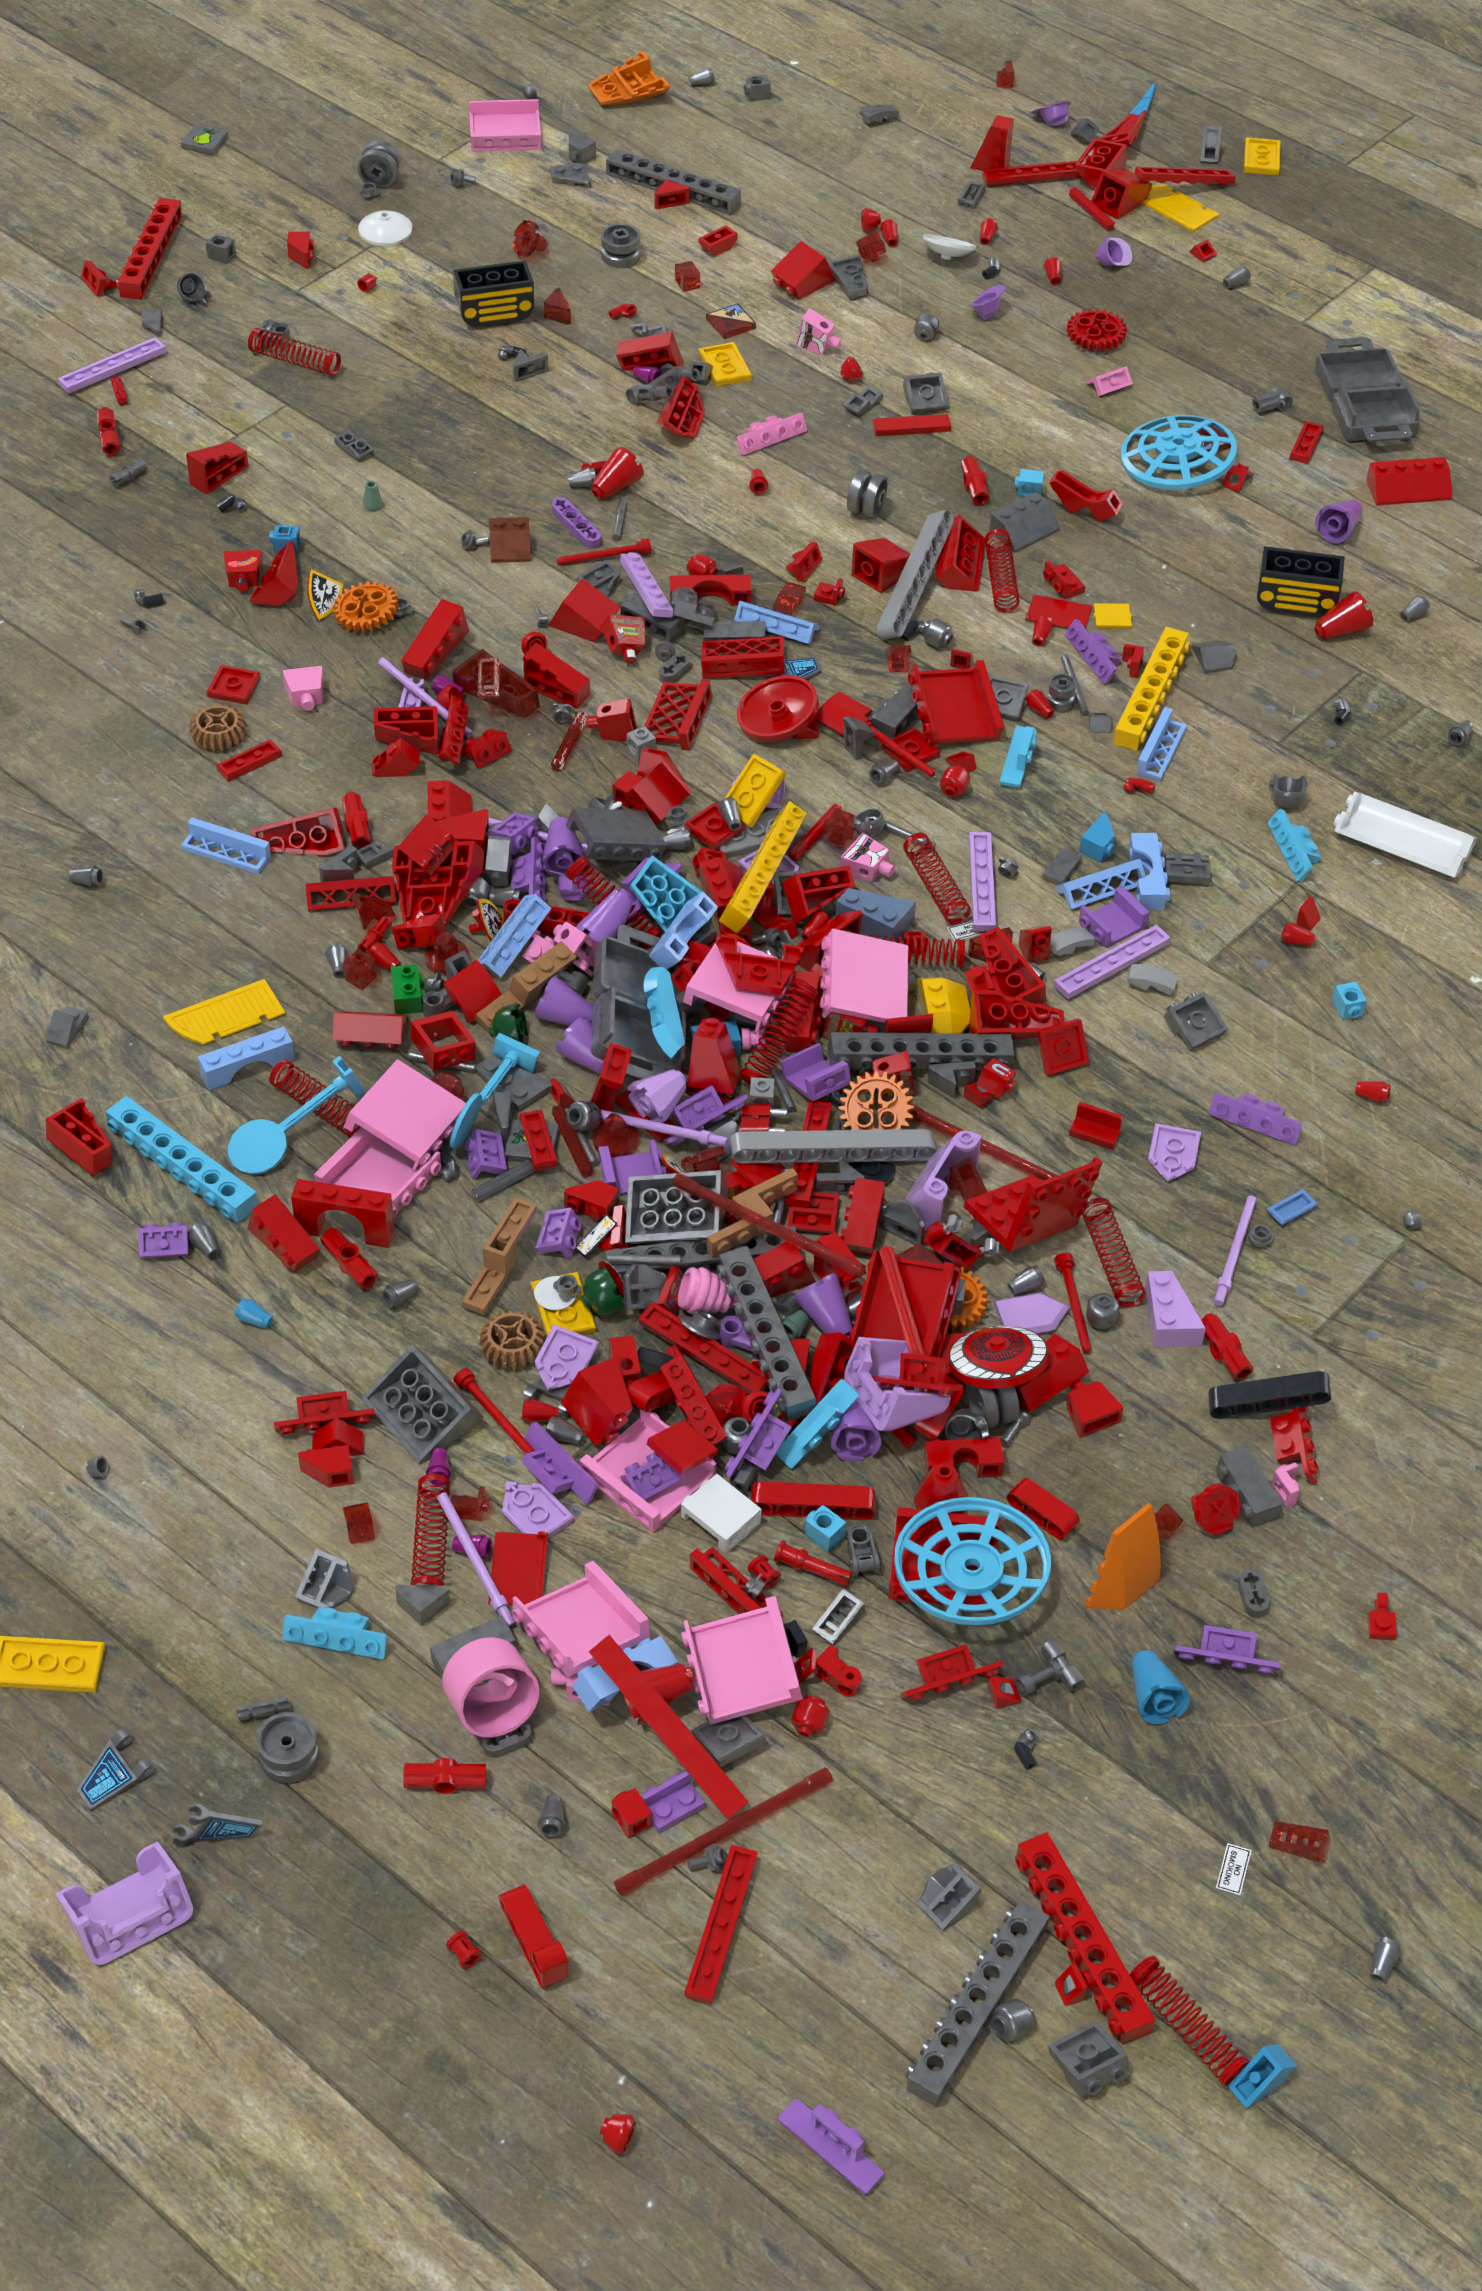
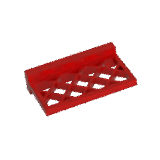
M784 636L702 641V678L785 674Z
M701 679L700 684L663 682L644 725L650 732L655 729L658 731L653 734L656 742L680 744L682 750H690L713 696L710 680ZM667 690H676L669 695L666 694ZM690 691L695 692V693L692 694V695H689V696L686 695V693H688V692H690ZM679 696L683 698L677 702L673 701V699ZM667 702L670 704L664 708L660 707V705H663ZM687 703L690 705L683 710L679 708ZM672 710H676V711H677L676 713H674V714H672V715H670V716H668V715L666 714V713H668V712H670V711H672ZM660 716L664 717V719L659 720L657 722L654 721V719ZM680 717L684 719L678 723L674 722V720ZM668 723L671 725L670 727L665 729L661 728V726H664ZM674 731H677V732H678L677 736H669V735H667V734L672 733V732H674Z

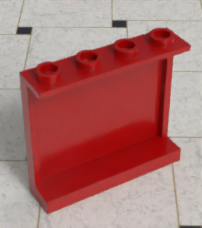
M976 660L973 668L919 671L917 664H913L910 673H908L907 680L913 690V701L917 704V715L922 721V732L927 738L928 745L1000 739L1004 730V724L984 660Z
M877 1250L873 1251V1255L868 1261L867 1278L862 1284L861 1301L857 1305L855 1324L849 1335V1338L855 1343L858 1337L905 1341L881 1257ZM896 1257L924 1354L940 1357L962 1269L949 1262H944V1265Z
M898 1507L888 1599H895L900 1602L912 1601L902 1589L896 1576L894 1565L895 1546L904 1526L922 1509ZM947 1513L953 1526L960 1524H980L985 1526L987 1517ZM938 1517L920 1526L911 1535L909 1540L923 1547L933 1535L943 1530ZM998 1518L997 1524L995 1526V1529L999 1530L1000 1518ZM980 1533L957 1534L960 1541H979L981 1536ZM991 1537L989 1545L997 1550L998 1540ZM945 1538L937 1543L931 1551L943 1556L951 1544ZM904 1549L902 1569L906 1582L920 1580L917 1569L919 1556ZM926 1560L925 1570L927 1577L941 1576V1566ZM969 1565L966 1567L968 1570L971 1571L978 1569V1567L975 1565ZM947 1585L934 1587L937 1592L949 1600H953L956 1591ZM926 1589L913 1591L929 1605H944L933 1598ZM967 1595L963 1602L966 1605L987 1604L981 1595Z

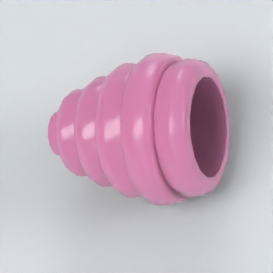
M691 1267L682 1278L677 1302L681 1309L693 1315L695 1310H702L711 1314L725 1313L729 1308L734 1307L733 1303H735L733 1297L729 1298L725 1287L726 1282L723 1279H719L718 1275L710 1273L704 1267L698 1269Z

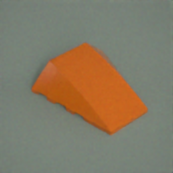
M643 50L638 52V56L634 59L632 57L627 59L626 64L613 68V72L609 75L605 73L588 84L589 90L601 105L638 102L666 94L670 89L669 83L663 76L658 78L651 69L650 60Z
M1150 1503L1145 1505L1112 1533L1103 1555L1106 1560L1099 1565L1097 1573L1101 1576L1098 1582L1094 1581L1092 1583L1090 1591L1093 1592V1595L1086 1598L1084 1603L1087 1608L1126 1609L1160 1580V1543L1154 1510Z

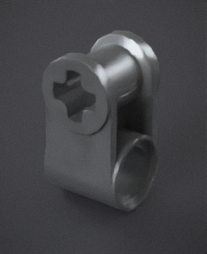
M266 319L263 325L258 327L263 329L264 332L268 331L269 334L273 332L274 335L279 334V336L289 337L291 340L289 325L286 323ZM265 333L263 343H265L268 333ZM273 334L270 335L269 345L273 338ZM275 336L274 346H276L277 340L279 339L278 336ZM283 337L280 338L279 348H281L282 342L284 341ZM286 339L285 348H287L289 339Z
M863 1524L853 1525L848 1532L847 1550L853 1576H858L860 1572H880L879 1557L870 1529ZM860 1539L863 1540V1542H857L855 1540Z

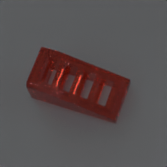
M499 657L478 659V698L499 697L501 662ZM493 669H494L493 672H485V670H493ZM485 676H494V678L484 679ZM494 682V685H484V683ZM484 689H494L491 692H483Z
M1275 1821L1269 1848L1326 1863L1330 1846V1834L1327 1829ZM1282 1832L1287 1833L1285 1842L1280 1841ZM1293 1835L1297 1836L1296 1844L1292 1843ZM1304 1838L1309 1839L1308 1845H1303ZM1315 1842H1319V1847H1315Z

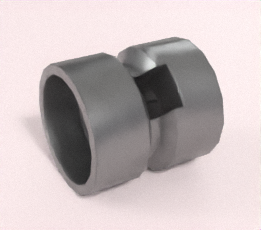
M1059 673L1050 678L1047 700L1055 712L1065 713L1073 708L1076 690V680L1069 674Z

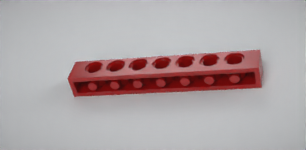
M159 198L157 204L153 206V212L148 216V222L143 226V232L141 236H138L137 244L133 247L132 254L128 257L127 264L123 267L120 278L117 279L116 287L119 290L120 297L142 300L182 217L181 200Z
M1046 1832L1019 1843L1015 1856L1016 1865L1021 1872H1025L1031 1892L1034 1895H1038L1043 1913L1049 1915L1054 1924L1057 1938L1059 1941H1064L1068 1948L1067 1954L1071 1963L1077 1964L1088 1986L1087 1989L1090 1988L1094 1994V2002L1100 2013L1104 2012L1107 2017L1111 2034L1114 2037H1118L1121 2044L1124 2045L1151 2033L1155 2023L1153 2014L1049 1833ZM1043 1866L1046 1867L1048 1870H1040L1037 1867ZM1057 1889L1061 1893H1053L1050 1890ZM1064 1912H1070V1913H1072L1074 1916L1068 1917V1916L1064 1915L1063 1913H1064ZM1076 1936H1085L1087 1940H1080ZM1090 1959H1097L1101 1963L1094 1964L1090 1961ZM1108 1982L1113 1984L1115 1987L1108 1988L1104 1986L1103 1983ZM1122 2006L1127 2008L1128 2011L1121 2012L1116 2007Z

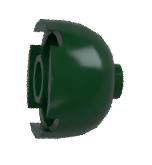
M520 1004L504 1006L495 1013L492 1024H489L491 1037L496 1038L501 1033L523 1043L524 1035L528 1036V1025L524 1011L519 1012Z
M605 1267L593 1271L586 1277L582 1286L584 1295L580 1298L587 1310L591 1308L597 1315L610 1316L625 1309L623 1299L617 1293V1286Z

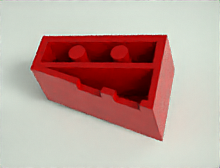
M673 332L620 341L616 353L622 371H633L636 366L657 367L660 369V367L667 363L673 367L683 366L684 363Z
M231 441L186 453L190 485L205 494L210 493L249 467L247 451Z
M537 642L523 656L524 688L565 705L569 704L575 709H578L590 696V679Z
M437 706L374 708L375 740L391 744L402 738L420 751L438 755L439 728Z
M793 972V978L807 981L817 989L818 994L814 1001L806 1000L810 1007L802 1006L807 1010V1013H800L803 1016V1020L796 1019L800 1026L792 1025L797 1031L791 1032L787 1030L793 1035V1038L785 1037L790 1043L784 1044L786 1052H800L817 1044L819 1041V1029L824 1025V1018L822 1017L823 1008L820 1007V1001L823 996L820 972ZM790 991V994L799 996L794 991ZM795 998L797 1001H799V1002H801V1003L807 1005V1004H806L805 1002H803L802 1000H800V999H798V998ZM792 1004V1006H794L795 1008H797V1009H799V1010H801V1011H804V1010L801 1009L800 1007H798V1006ZM787 1010V1011H789L790 1013H792L793 1015H795V1016H797V1017H800V1016L797 1015L796 1013H794V1012H792V1011H790V1010ZM785 1017V1018L788 1019L789 1021H791V1022H793V1023H796L794 1020H792V1019H790V1018H788V1017ZM784 1024V1026H786V1027H788V1028L794 1030V1029L791 1028L790 1026Z
M83 1098L46 1118V1139L94 1176L111 1166V1143L102 1128L94 1121V1116L86 1108Z
M856 1177L855 1186L851 1185L848 1199L852 1200L851 1207H846L844 1221L848 1222L847 1228L842 1229L840 1238L853 1254L872 1257L878 1223L880 1221V1209L885 1201V1182Z
M276 1194L252 1209L247 1229L281 1260L286 1268L295 1273L317 1258L320 1248Z
M1055 1333L1046 1341L1049 1361L1045 1370L1031 1381L1014 1386L1019 1405L1029 1412L1089 1373L1080 1349Z

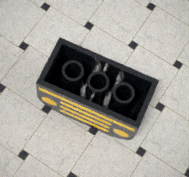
M526 260L453 270L454 295L461 316L468 325L482 327L508 324L524 320L532 313L534 309V281Z
M1264 546L1257 591L1259 604L1272 612L1322 617L1339 602L1345 556Z

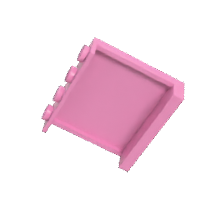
M538 99L469 101L471 152L542 150Z
M832 929L827 936H824L821 946L824 950L821 968L824 969L821 979L823 996L820 1001V1007L823 1008V1018H826L830 1012L883 1023L889 1018L907 1017L908 945Z
M737 942L738 953L776 958ZM715 943L687 984L683 1003L691 1006L695 999L699 997L757 1021L755 1033H758L762 1026L766 1027L768 1025L771 1013L776 1012L779 999L783 1000V995L787 993V987H790L793 973L781 995L735 989Z
M397 1059L349 1112L344 1127L352 1132L359 1125L414 1160L415 1163L412 1171L415 1172L420 1165L423 1166L431 1158L432 1152L436 1153L443 1143L442 1140L444 1138L448 1139L452 1135L456 1121L466 1103Z
M361 1127L314 1174L315 1182L391 1193L393 1216L395 1218L402 1207L407 1206L412 1197L418 1191L423 1190L427 1182L440 1172L442 1167L440 1152L437 1151L423 1166L420 1165L413 1172L414 1160Z
M640 1409V1418L620 1434L616 1440L607 1445L595 1457L591 1458L586 1454L579 1461L580 1466L598 1483L597 1489L653 1533L681 1509V1503L687 1495L695 1493L706 1479L710 1480L716 1474V1463L712 1458L682 1474V1480L645 1500L628 1487L625 1480H621L620 1476L626 1473L624 1468L636 1462L641 1465L647 1462L646 1457L654 1453L646 1445L648 1438L671 1426L661 1421L655 1412L649 1411L645 1413Z
M594 1561L585 1564L584 1578L528 1604L523 1605L516 1596L512 1598L513 1610L511 1613L514 1621L525 1628L528 1637L534 1639L539 1644L541 1651L551 1657L555 1667L561 1669L568 1677L580 1672L589 1665L597 1664L588 1651L609 1634L622 1650L627 1647L631 1648L644 1639L650 1638L649 1619Z
M776 1596L765 1598L767 1607L690 1628L688 1621H684L686 1631L681 1632L685 1648L690 1647L691 1654L687 1655L689 1667L691 1666L696 1671L697 1681L693 1683L696 1693L701 1692L702 1700H698L701 1716L707 1715L710 1725L803 1699Z

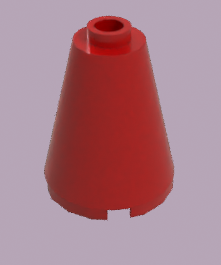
M617 447L591 484L592 494L598 499H606L639 481L644 476V470L641 463L637 465L634 461L636 459L635 455L624 447L619 449Z
M1357 591L1349 593L1315 622L1314 631L1316 635L1326 640L1367 630L1372 627L1373 616L1371 610H1366L1364 606L1367 603L1365 598Z
M684 1663L640 1670L669 1706L694 1688L693 1683L697 1681L691 1666L686 1668ZM624 1696L633 1718H638L637 1724L646 1723Z

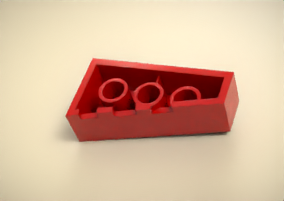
M444 599L440 600L401 659L405 673L427 680L467 635L469 628L463 606Z

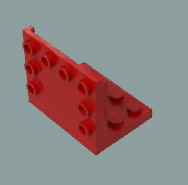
M1094 1157L1089 1164L1042 1182L1034 1175L970 1198L965 1201L963 1207L1009 1252H1012L1077 1226L1081 1215L1085 1211L1084 1207L1087 1200L1092 1194L1094 1183L1100 1175L1099 1171L1103 1162L1098 1157Z

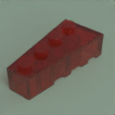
M481 649L451 671L454 683L464 688L465 693L518 716L526 718L540 707L537 689L484 649Z

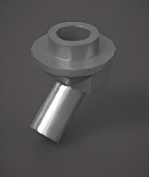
M453 169L450 174V181L455 187H459L463 181L475 183L476 176L464 174L462 169Z
M472 530L466 531L461 537V544L465 550H473L476 546L490 543L489 536L476 538Z
M769 928L763 934L752 936L753 945L766 942L767 947H773L776 950L778 949L779 942H781L782 931L777 928Z
M714 1843L705 1848L706 1856L687 1859L689 1870L709 1866L710 1871L715 1872L724 1869L727 1854L722 1847Z

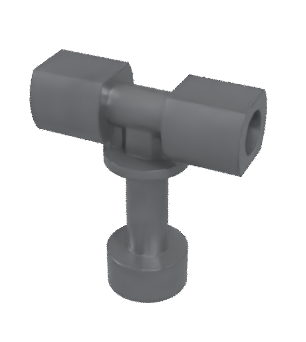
M1056 1638L1042 1645L1041 1652L1048 1660L1046 1661V1668L1032 1675L1024 1672L1015 1677V1684L1023 1696L1034 1692L1036 1684L1050 1677L1054 1680L1061 1679L1069 1692L1081 1688L1085 1680L1076 1666H1069L1064 1659L1066 1652Z

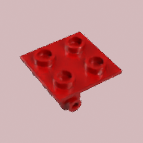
M426 814L398 848L428 874L432 875L453 851L454 842L459 841Z

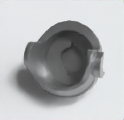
M1274 774L1273 779L1269 781L1268 788L1272 793V799L1279 807L1290 809L1300 805L1304 799L1306 787L1309 784L1306 781L1305 775L1299 779H1294L1288 776L1278 778V775Z

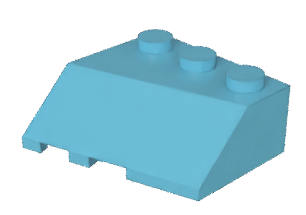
M654 856L650 857L629 886L665 932L687 901L702 892Z

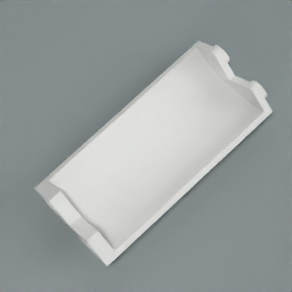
M1359 792L1349 795L1345 805L1348 807L1347 811H1342L1341 815L1338 814L1334 821V826L1336 827L1334 831L1454 878L1461 872L1464 862H1467L1477 840L1475 836Z

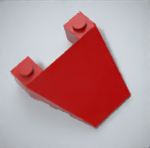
M475 841L454 842L451 866L438 867L430 875L401 851L398 846H394L392 870L396 877V889L400 896L399 904L403 923L420 916L442 914L444 925L446 926L468 894L471 886L482 873L485 851Z

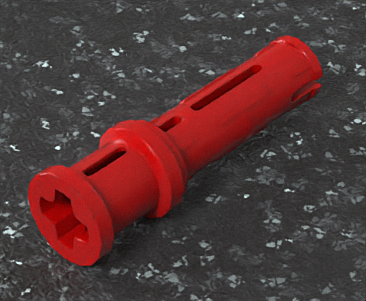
M784 1540L780 1542L774 1556V1562L786 1563L793 1566L796 1571L807 1570L844 1585V1587H848L850 1581L842 1578L841 1575L852 1578V1571L810 1556L806 1549L802 1548L799 1550L791 1547Z

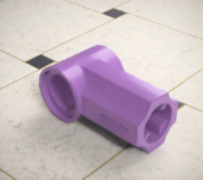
M735 1316L725 1317L720 1327V1343L727 1348L738 1346L753 1352L750 1344L752 1338L750 1335L746 1336L742 1321Z

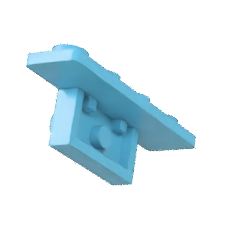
M1016 726L1001 774V785L1020 788L1027 763H1031L1033 751L1031 749H1035L1037 737H1035L1036 729L1034 727Z
M1279 809L1268 821V825L1296 881L1301 882L1313 869L1311 862L1317 864L1321 856L1317 850V845L1310 836V831L1304 826L1291 824L1285 811Z
M841 1379L784 1440L776 1455L789 1468H795L811 1449L816 1448L822 1442V1437L837 1426L840 1417L860 1395L845 1380Z
M325 1607L318 1608L312 1619L293 1615H286L284 1618L282 1639L286 1641L381 1660L385 1657L387 1634L367 1630L369 1617L361 1616L355 1612L344 1613Z

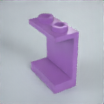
M1121 886L1115 889L1114 901L1094 912H1091L1085 905L1081 906L1079 923L1096 938L1097 942L1108 948L1147 928L1150 912Z
M820 1043L780 1060L783 1079L811 1101H815L847 1086L851 1081L848 1063L841 1061L830 1066L823 1059Z
M650 1140V1152L619 1157H610L608 1146L599 1147V1164L603 1182L619 1188V1196L628 1195L629 1177L666 1174L665 1166L660 1165V1162H662V1152L660 1148H656L655 1140Z

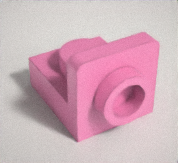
M1296 1463L1288 1466L1282 1465L1277 1468L1271 1484L1287 1508L1296 1505L1299 1494V1486L1295 1480L1299 1466Z

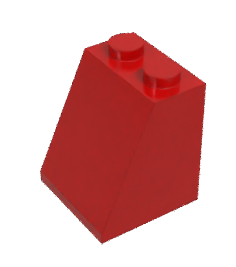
M1126 169L1102 170L1091 201L1103 212L1116 219H1120L1148 198L1153 184L1140 181V178Z
M802 241L771 270L774 277L773 282L778 287L782 286L791 296L795 295L799 299L835 280L826 257Z
M885 538L856 542L853 544L851 575L881 594L898 582L910 553Z
M582 578L562 601L549 626L595 643L599 637H605L601 625L609 614L617 615L621 607Z
M483 809L435 821L446 831L450 832L459 842L475 841L485 851L482 870L485 871L489 838V810ZM453 851L439 867L451 866Z
M715 1018L702 1019L693 1035L687 1086L705 1089L712 1085L716 1092L733 1094L741 1079L739 1076L741 1069L726 1023L719 1022Z
M615 1357L578 1371L560 1402L596 1447L604 1443L610 1444L618 1438L620 1428L628 1421L627 1417L633 1409L618 1360Z

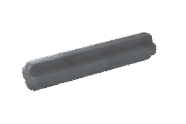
M526 1160L471 1190L472 1197L476 1202H479L534 1172L533 1164L530 1160Z

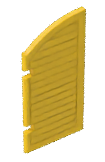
M1166 184L1152 185L1148 198L1142 203L1192 232L1220 215L1210 208L1204 210V205L1179 191L1174 193V188Z
M262 979L165 1015L163 1019L178 1035L192 1042L204 1045L215 1041L213 1036L218 1034L220 1038L261 1024V1018L266 1017L269 1021L285 1015V1011L266 980Z

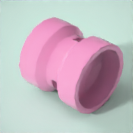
M748 1027L741 1028L742 1050H749L751 1046L755 1048V1044L759 1043L758 1039L763 1037L762 1032L765 1031V1028L762 1027L758 1033H755V1030L751 1031ZM761 1039V1043L765 1044V1039ZM757 1045L759 1050H765L761 1045Z

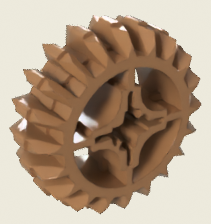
M213 703L211 707L205 705L204 709H198V712L194 713L192 719H190L189 732L191 738L199 748L204 747L205 751L212 749L213 752L216 750L223 752V749L226 748L231 750L232 746H238V742H242L244 736H246V720L242 712H239L237 707L232 708L230 704L223 706L221 703L215 706Z
M510 1309L508 1313L504 1314L500 1310L498 1317L491 1315L490 1321H485L484 1327L480 1331L479 1345L481 1346L483 1356H486L488 1362H493L495 1368L502 1365L504 1371L507 1367H512L515 1371L517 1366L525 1369L526 1363L534 1364L546 1340L542 1324H539L537 1317L531 1318L529 1312L523 1315L521 1310L513 1313ZM524 1334H527L531 1340L527 1339ZM494 1340L499 1341L500 1346H498V1345L494 1342Z

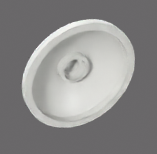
M384 210L373 212L363 218L359 223L358 231L360 237L367 243L377 246H393L406 241L411 236L413 228L411 221L403 214Z
M923 234L922 238L931 250L941 254L940 258L951 260V257L965 256L976 249V245L954 238L932 234Z

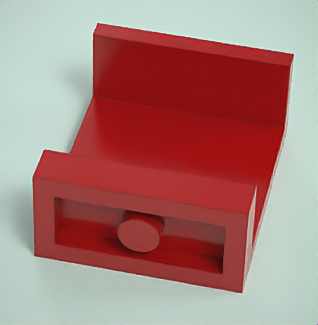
M663 760L627 792L624 797L636 811H647L653 823L657 825L667 816L666 814L669 813L671 808L681 803L692 791L686 782L682 781L674 772L673 768Z
M610 1042L590 1102L596 1103L600 1110L612 1111L617 1090L621 1089L632 1049Z

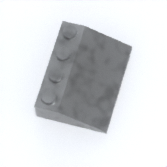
M722 1171L629 1177L625 1243L639 1244L707 1239L708 1236L720 1231L723 1225L728 1194V1181Z
M413 1344L361 1397L370 1409H375V1415L420 1464L431 1458L432 1451L435 1448L445 1449L465 1436L484 1417L428 1355Z

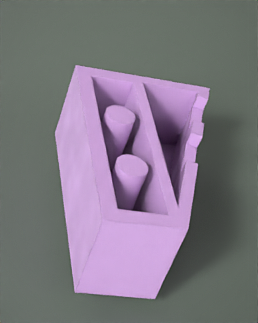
M1148 1271L1145 1291L1153 1347L1202 1346L1206 1328L1172 1271Z

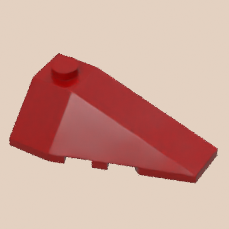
M290 540L276 553L269 565L270 569L261 578V587L257 586L253 591L250 599L252 604L282 605L286 601L290 602L297 593L295 591L298 586L294 544Z
M330 808L250 829L252 837L269 842L270 852L327 855L345 849L343 827L338 808Z
M999 926L980 935L979 939L995 990L1013 998L1016 996L1023 998V1001L1033 1004L1045 1003V983Z
M973 990L969 1019L971 1034H1011L1012 1040L1038 1037L1037 1030L1065 1022L1064 1010L1040 1003L1033 1004L1023 1001V998L1017 996L1013 998L1003 995V992L997 990Z
M841 1332L820 1335L814 1352L810 1387L816 1398V1406L841 1379L845 1380V1369L856 1343Z

